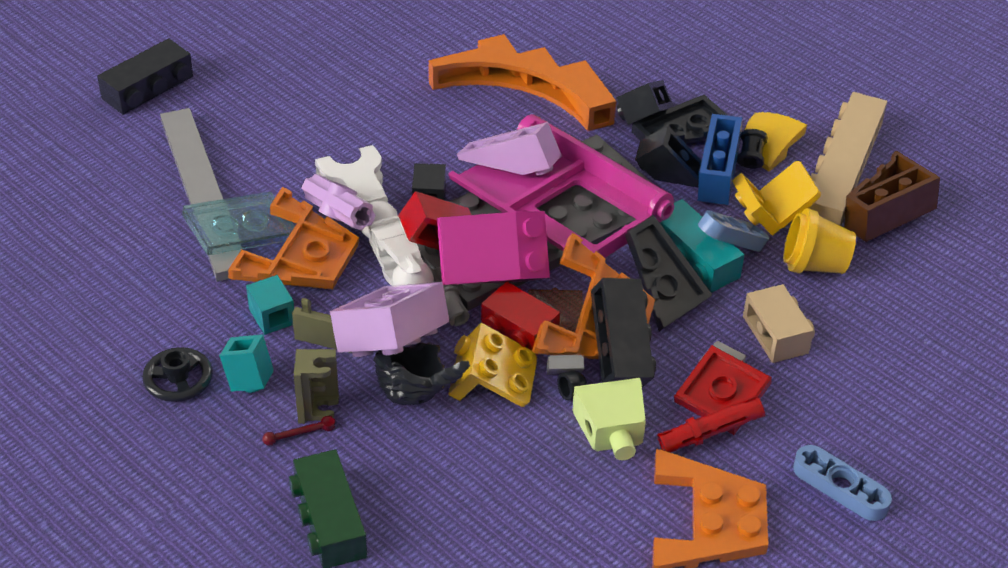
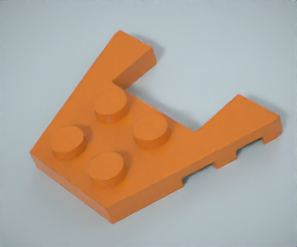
M282 187L270 205V214L297 224L274 260L241 249L229 267L228 278L258 282L278 275L284 285L334 289L358 247L359 237L330 217L324 219L313 211L312 205L306 201L300 203L292 197L290 190Z
M574 233L567 239L560 264L591 277L576 331L574 333L545 320L540 325L532 352L545 355H582L584 358L599 359L591 289L602 278H630L623 272L618 274L605 263L606 258L597 251L595 253L590 251L581 243L583 239ZM646 292V317L649 324L655 299Z
M656 449L654 484L693 488V540L654 537L652 568H674L684 566V568H697L700 562L719 559L720 563L767 554L768 520L765 484Z

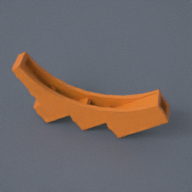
M505 34L478 40V48L429 60V84L433 90L465 85L501 86L542 97L560 106L575 117L587 131L614 125L616 100L586 60L559 67L545 47L517 53Z

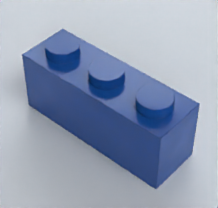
M712 114L699 172L697 201L729 205L732 180L734 179L737 155L740 148L742 117Z

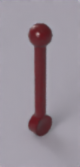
M325 416L318 423L275 434L273 432H266L262 440L265 445L272 446L277 440L315 430L331 431L335 428V419L332 416Z

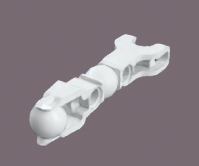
M373 145L359 148L361 157L358 161L351 164L337 163L330 156L315 159L316 174L357 192L356 196L373 205L372 209L376 215L372 225L366 226L361 232L369 238L370 245L382 267L386 281L391 286L433 283L432 270L423 262L417 243L408 240L396 209L388 203V198L382 188L383 175L380 171L382 158Z

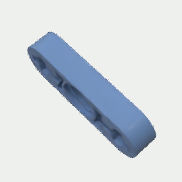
M710 210L705 212L698 223V227L703 232L716 240L760 252L769 240V236L752 223Z
M806 445L798 449L793 470L800 479L864 519L879 521L887 516L892 501L891 493L887 488L818 446ZM837 477L845 478L851 483V486L847 488L838 487L833 483L832 479Z

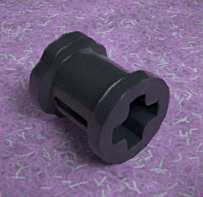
M758 129L743 130L740 136L743 142L741 153L737 155V163L745 168H760L764 165L762 153L763 147L768 141L767 134Z

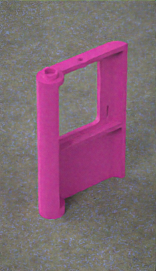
M530 114L522 119L517 130L545 123L546 121ZM550 123L549 126L562 156L553 164V169L545 174L536 175L533 172L521 175L478 164L459 175L454 171L448 173L449 178L453 182L502 213L540 211L537 209L539 206L572 186L580 185L636 219L598 244H593L578 235L583 239L581 243L593 253L597 251L604 258L627 244L625 235L629 230L653 215L660 223L668 219L674 211V198L672 194ZM545 214L547 242L564 251L568 237L572 233H576Z

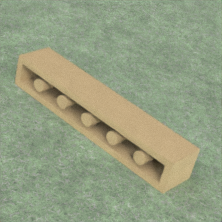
M852 92L849 102L842 103L838 119H835L832 127V137H827L823 154L825 156L820 154L815 169V172L818 174H811V178L820 190L821 196L808 209L816 210L819 216L840 226L842 225L845 218L846 196L858 186L882 126L887 100Z

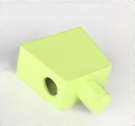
M640 378L574 387L573 414L592 449L596 451L613 449L614 456L618 460L632 458L636 453L635 446L643 443L645 432V410Z

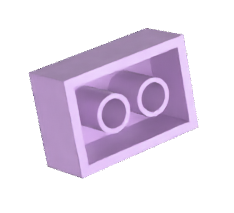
M443 282L384 286L330 311L338 353L352 352L354 357L372 354L375 350H382L383 355L400 353L403 351V346L421 342L420 337L438 333L437 328L450 322Z

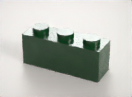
M334 449L293 459L294 475L288 476L293 498L300 497L302 503L297 505L301 524L303 527L309 525L311 533L307 534L311 555L319 556L322 568H331L367 558L366 533L337 450Z

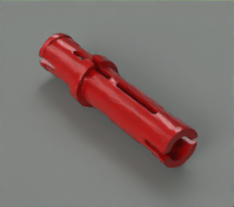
M756 395L704 417L686 419L685 424L658 433L657 439L661 450L670 453L692 444L698 446L704 443L703 440L765 417V410L761 400Z

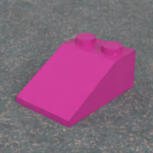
M545 211L506 212L437 218L443 285L501 283L506 281L522 282L550 278Z

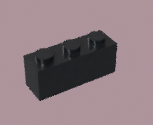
M169 38L97 75L101 99L122 115L194 77L191 54Z
M602 278L591 289L601 381L604 383L640 378L643 387L654 378L656 361L651 355L650 341L652 330L650 324L647 323V295L643 291L642 280Z

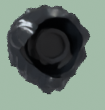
M430 342L427 344L418 343L410 347L403 346L402 352L392 355H383L382 350H379L373 359L376 363L375 370L379 387L383 389L388 399L399 405H418L428 402L445 387H450L451 383L461 379L463 373L470 367L469 361H460L450 368H445V365L441 363V359L438 357L440 346Z

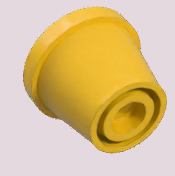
M806 208L802 213L796 214L790 225L784 246V263L787 264L789 271L799 274L803 271L844 274L854 254L856 234L819 216L818 211Z

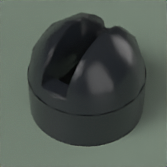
M578 371L560 373L557 378L559 393L565 400L573 399L575 386L587 385L585 376Z

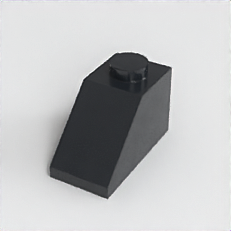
M663 80L647 83L616 97L619 103L617 104L618 114L623 121L626 120L628 125L674 107Z
M668 125L640 141L635 161L654 180L698 187L702 160Z

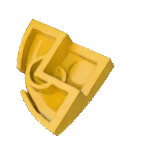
M769 112L755 113L747 122L745 130L758 129L767 134L768 141L764 145L762 153L764 157L762 168L770 172L787 157L788 148L805 135L807 124L781 114Z

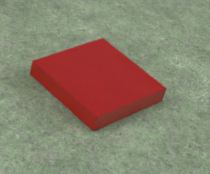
M711 345L674 395V402L700 417H704L756 395L761 399L771 385L772 377ZM741 426L728 430L727 432L731 433L732 435H735Z

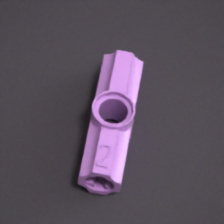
M318 174L305 179L301 188L305 193V199L320 207L319 212L361 231L366 226L372 225L376 216L373 213V205L356 196L357 192Z

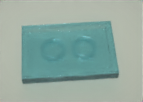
M271 191L184 205L182 209V216L207 255L285 242L295 227L291 221L270 214V205L275 199Z

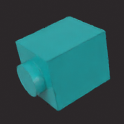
M278 275L246 285L249 310L264 335L293 325L294 301Z
M263 334L231 337L219 355L231 392L246 391L251 393L264 389L274 371Z

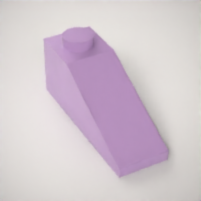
M548 122L469 142L457 154L458 159L461 161L521 175L533 172L536 175L545 174L553 169V164L562 156Z

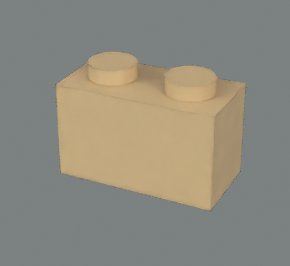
M784 284L747 293L743 318L772 363L809 354L812 338L815 336L814 326L810 319H806L799 308L796 298L790 295Z

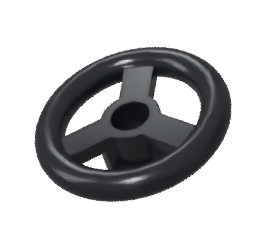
M186 347L170 348L156 354L148 361L143 370L142 381L146 390L152 396L163 401L180 402L196 397L208 387L212 379L213 368L209 359L195 349ZM199 364L202 368V376L194 386L189 388L186 381L188 373ZM153 378L168 379L171 383L176 384L178 391H167L159 388L154 383Z

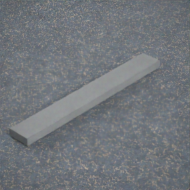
M186 108L160 114L161 123L216 281L230 279L228 278L229 267L242 248L191 110Z

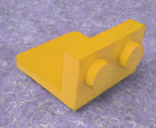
M795 161L760 190L742 172L732 180L738 191L734 195L746 209L744 211L746 217L755 226L760 223L772 236L780 229L786 227L797 213H802L804 209L811 207L821 196L820 190L800 161Z
M480 323L468 336L463 335L459 339L454 349V353L457 354L455 364L460 361H469L470 367L463 373L461 379L451 383L449 396L460 401L475 386L480 384L520 407H525L530 402L537 364V355L483 323Z

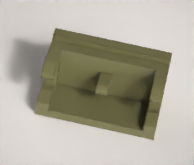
M302 298V308L295 307L292 313L294 338L337 349L331 315L312 311L311 301Z
M296 349L294 386L298 424H305L306 421H321L325 416H332L334 418V411H321L318 407L321 405L331 406L339 404L336 349Z

